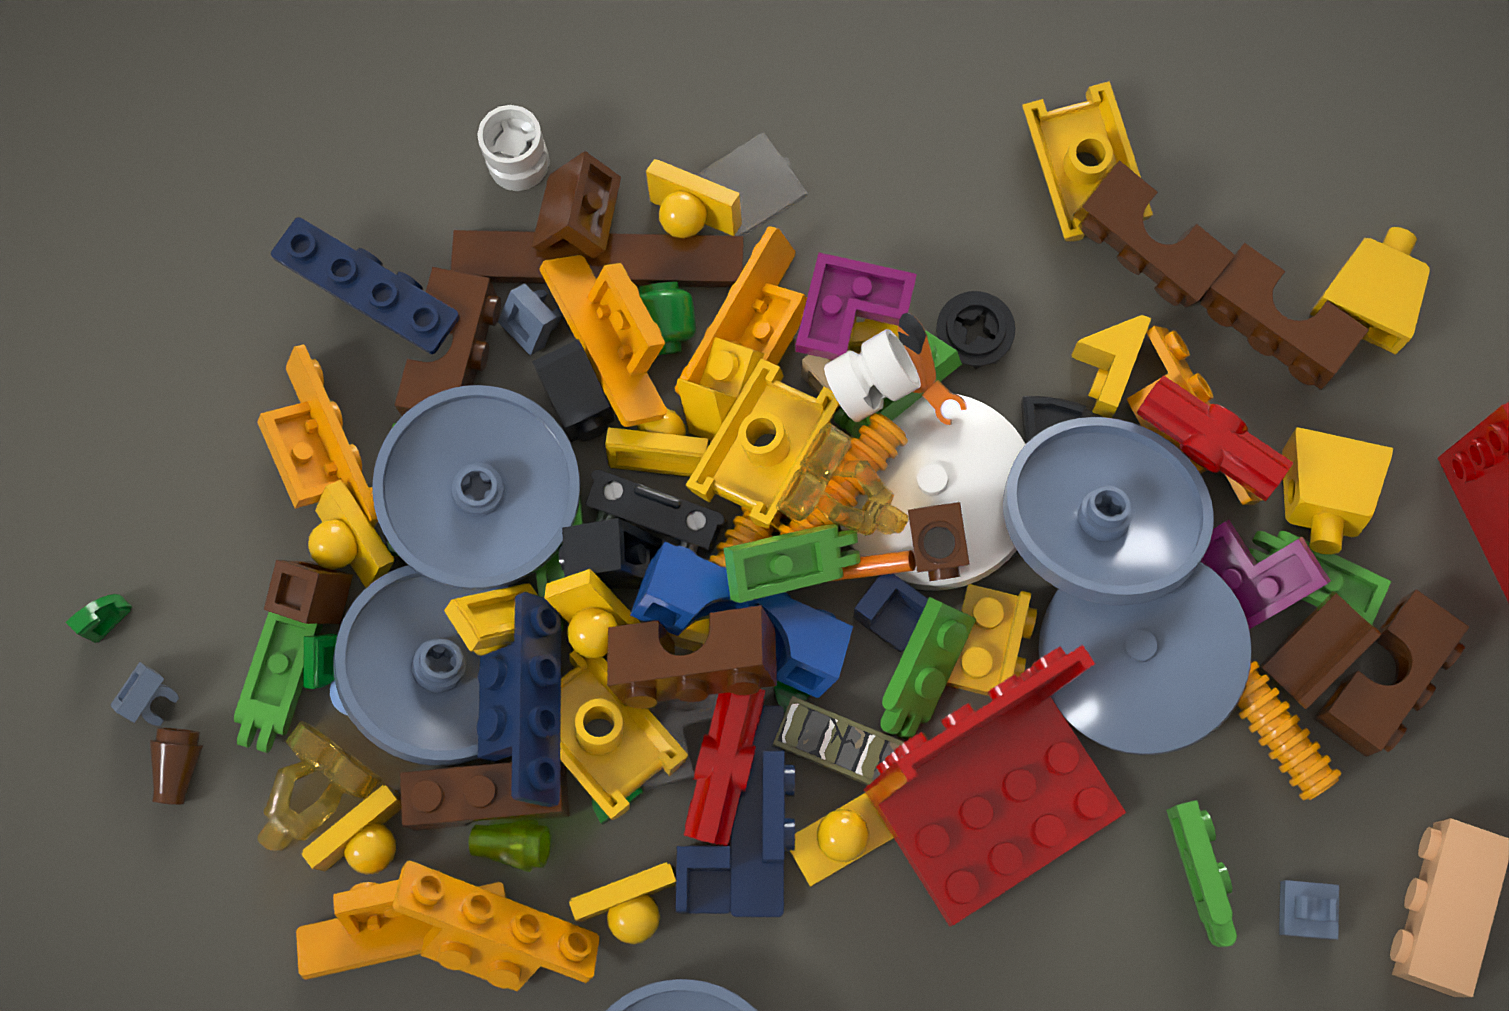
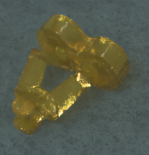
M825 424L809 445L800 462V469L796 470L778 500L776 509L795 521H802L816 509H819L831 522L864 536L873 534L875 530L885 535L901 533L907 525L909 517L900 509L890 505L894 498L893 492L886 486L867 460H845L851 444V437L833 424ZM832 476L857 479L868 497L862 509L843 505L825 492Z
M300 721L287 738L286 743L293 754L301 761L278 769L263 814L270 821L258 835L259 843L268 850L283 851L293 838L306 841L336 811L344 793L351 797L366 799L375 791L382 779L355 757L344 752L343 748L318 729L304 721ZM316 771L322 772L330 782L319 800L300 814L292 810L290 803L295 781Z

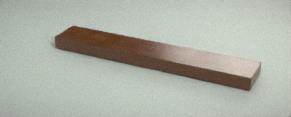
M454 230L451 270L490 278L491 282L547 284L539 270L543 261L582 255L586 259L596 279L604 265L622 263L630 280L636 286L678 282V287L731 288L743 271V236L695 235L688 238H677L666 234L609 233L606 250L598 256L591 258L564 238L539 252L532 247L535 232Z

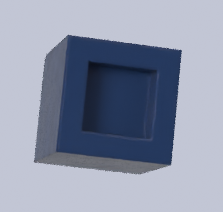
M895 574L879 575L854 608L853 618L898 652H903L928 599Z
M677 846V913L728 914L731 912L730 846Z

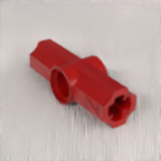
M1164 375L1154 385L1137 410V415L1179 442L1183 453L1196 464L1211 472L1217 473L1221 471L1265 502L1294 464L1287 457L1250 434L1246 423L1236 414L1218 404L1212 403L1207 405Z
M760 689L757 693L751 695H735L730 692L718 694L709 734H704L696 764L694 780H697L689 806L684 836L728 846L741 791H746L756 749L753 741L756 728L759 725L766 690Z

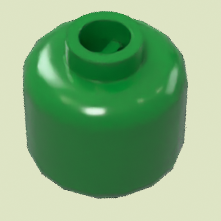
M678 282L656 283L639 287L640 298L653 321L659 326L662 338L665 341L658 355L682 352L681 342L691 340L697 331L691 294L688 291L679 289Z

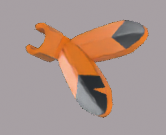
M904 313L899 320L898 336L911 357L921 382L920 388L913 391V393H923L922 396L935 409L937 418L942 423L951 425L952 419L945 417L942 412L944 402L950 399L955 400L959 403L961 410H967V404L961 396L952 394L939 380L936 381L935 364L924 327L914 315Z

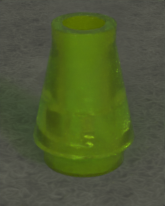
M536 819L492 825L475 824L469 837V852L471 856L484 857L526 872H531L533 868H544L550 854V829L548 826L539 825Z

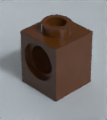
M960 502L909 509L908 516L917 573L928 571L929 581L960 577L959 567L970 565ZM935 528L946 529L954 537V550L945 558H934L924 548L926 535Z
M276 560L264 610L305 624H341L353 575L337 569L324 568L310 561Z

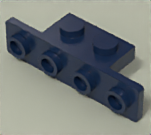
M301 217L294 219L271 251V256L276 262L429 354H435L460 318L455 309L423 291V287L409 275L400 271L394 274L384 268L383 263L367 250L359 247L356 251Z
M523 592L515 597L514 644L480 656V669L478 673L480 684L479 719L477 722L478 758L496 761L512 756V798L517 801L552 807L560 803L561 615L545 598Z
M763 705L753 741L756 749L746 791H741L732 827L731 914L734 917H781L784 913V851H795V818H784V797H795V765H784V750L772 746L784 718L782 706Z

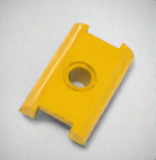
M1110 81L1089 86L1085 94L1087 101L1047 111L1043 99L1022 104L1063 237L1067 242L1083 239L1085 234L1078 227L1080 221L1073 214L1119 160L1141 178ZM1081 152L1090 153L1096 158L1098 165L1086 166L1078 160L1076 154ZM1150 203L1144 211L1143 221L1153 216Z
M760 358L686 486L697 496L708 502H711L713 496L717 494L750 510L749 517L753 524L769 528L840 404L829 388L823 387L818 397L815 398L782 383L781 380L784 375L781 368ZM762 435H775L773 441L768 445L762 447L754 446L756 440Z
M574 650L569 654L570 662L574 668L561 678L560 760L608 817L614 820L629 810V802L626 798L662 768L671 776L685 762L688 754L648 708L636 709L622 704L607 686V662L603 657L586 658ZM594 719L607 720L613 726L612 731L602 737L592 736L584 728Z

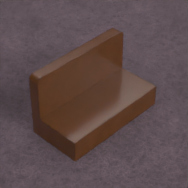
M586 151L552 172L547 180L532 247L542 252L564 238L591 258L603 253L607 246L621 176Z
M1333 591L1260 666L1286 689L1301 706L1307 709L1382 633Z

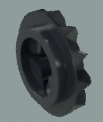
M981 291L964 292L950 299L942 308L936 325L938 339L957 350L962 364L973 366L975 369L991 363L996 364L1010 351L1016 329L1014 317L1007 305L996 296ZM982 315L986 316L983 323V333L989 337L978 336L974 342L971 341L970 345H967L966 336L968 330L962 325L973 326L976 320H980Z

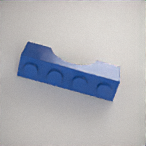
M664 542L648 564L630 616L644 622L659 620L667 632L679 636L691 624L703 619H709L712 612L762 606L775 627L777 681L816 698H819L839 679L853 629L852 625L838 620L832 613L822 609H814L792 599L786 592L742 603L735 602L730 599L726 567L718 566L698 557L689 548L674 546L667 542Z

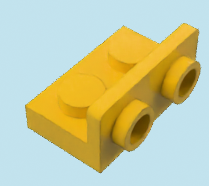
M972 584L967 585L961 612L976 618V621L946 686L989 696L987 692L1015 674L1018 678L1024 672L1026 658L1018 657L1022 637L1031 638L1037 615V609L1029 607L1031 593L1021 591L1017 596Z

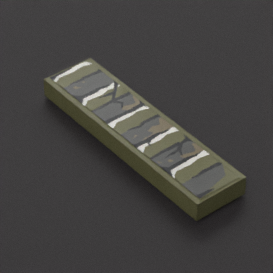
M792 696L772 746L868 786L880 775L876 766L883 762L887 756L895 752L894 749L905 742Z

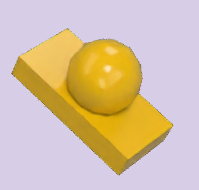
M656 159L653 160L646 170L650 202L661 206L659 221L664 230L671 236L677 238L695 236L703 229L704 224L734 236L741 227V205L738 192Z
M668 408L663 419L639 424L637 430L608 427L605 441L608 466L610 468L691 477L709 446L708 438L686 436L684 422L675 411Z
M339 480L325 486L315 510L322 523L315 527L309 536L308 549L311 558L319 566L331 570L344 568L350 563L365 588H367L374 581L389 572L394 562V557L344 482L342 483Z
M591 569L546 584L544 598L569 623V642L575 652L586 658H600L608 654V627L641 623L637 618L630 616L631 612Z
M530 583L452 599L444 612L470 652L474 651L477 655L482 656L509 646L514 642L515 597L523 592L537 595Z
M382 785L303 849L301 855L312 869L324 872L343 856H345L349 866L362 874H377L386 869L395 856L396 842L392 832L383 824L402 809L401 795L397 790L387 785Z
M864 793L795 833V851H790L807 883L812 887L894 839L867 794Z
M665 862L574 897L569 902L576 921L582 922L608 912V927L616 938L629 944L643 943L655 933L660 920L659 907L650 895L676 886V873L674 867Z

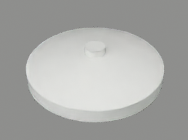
M959 395L965 400L967 410H961L959 403L955 400L950 399L944 402L942 412L945 417L952 419L951 425H946L937 418L935 409L923 396L896 417L893 422L904 431L908 443L905 446L899 445L896 448L898 455L894 459L888 458L886 460L888 467L885 471H877L878 479L875 483L868 482L866 485L868 492L864 496L859 494L855 498L858 502L855 508L848 507L845 512L848 515L846 519H838L842 531H857L858 542L849 546L852 550L859 551L860 557L912 550L914 553L908 510L960 502L970 565L959 567L960 577L929 581L928 571L917 573L916 568L914 571L894 573L914 589L938 591L972 584L999 569L1017 550L1009 536L1004 520L1003 493L1013 462L1026 444L1007 419L993 408L970 397ZM852 435L847 440L843 450L848 451L851 448L849 441L851 438H854ZM943 528L931 530L924 539L926 552L934 558L949 556L955 547L953 535Z

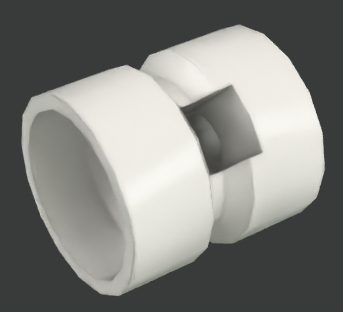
M515 105L500 106L487 113L480 122L477 135L480 149L492 178L503 188L513 191L528 190L539 184L547 174L550 162L540 124L533 113L524 107Z
M889 329L863 342L860 354L848 351L828 362L824 367L825 376L835 398L845 413L855 422H860L883 409L885 398L897 401L921 386L918 372L911 357L898 337Z

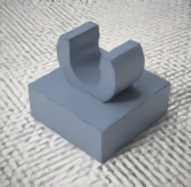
M524 283L510 291L498 323L529 355H532L545 347L551 331L559 325L563 314L560 308L551 311L544 304L548 294L545 290L532 292Z
M139 662L110 706L116 713L133 723L136 722L141 714L148 723L160 726L164 720L151 712L150 704L152 700L163 696L176 703L179 697L170 687L161 684L164 678L158 672Z
M1289 880L1280 881L1279 935L1329 940L1338 939L1339 885Z

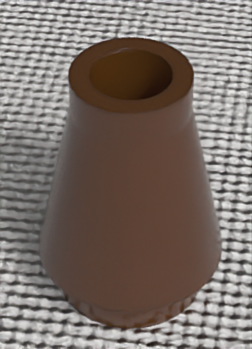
M165 727L157 728L156 740H150L154 789L153 802L183 805L185 803L186 792L203 745L198 744L199 731Z

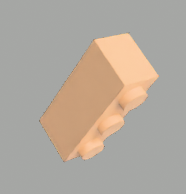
M1450 818L1435 822L1433 828L1428 827L1421 838L1418 854L1424 860L1419 878H1414L1411 881L1406 892L1404 906L1410 911L1405 929H1400L1396 933L1391 946L1390 958L1396 961L1392 975L1453 997H1473L1509 862V838Z

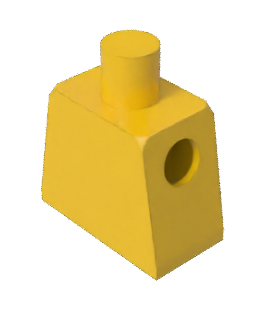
M1392 227L1388 230L1383 243L1372 238H1364L1312 308L1310 315L1315 316L1325 302L1329 301L1369 329L1362 338L1363 340L1396 355L1411 340L1415 332L1430 268L1426 263L1410 256L1417 242V237L1407 229Z
M1296 427L1282 450V455L1294 463L1283 478L1285 518L1290 524L1311 528L1309 544L1311 550L1320 554H1336L1342 549L1343 536H1359L1374 514L1392 458L1393 448Z

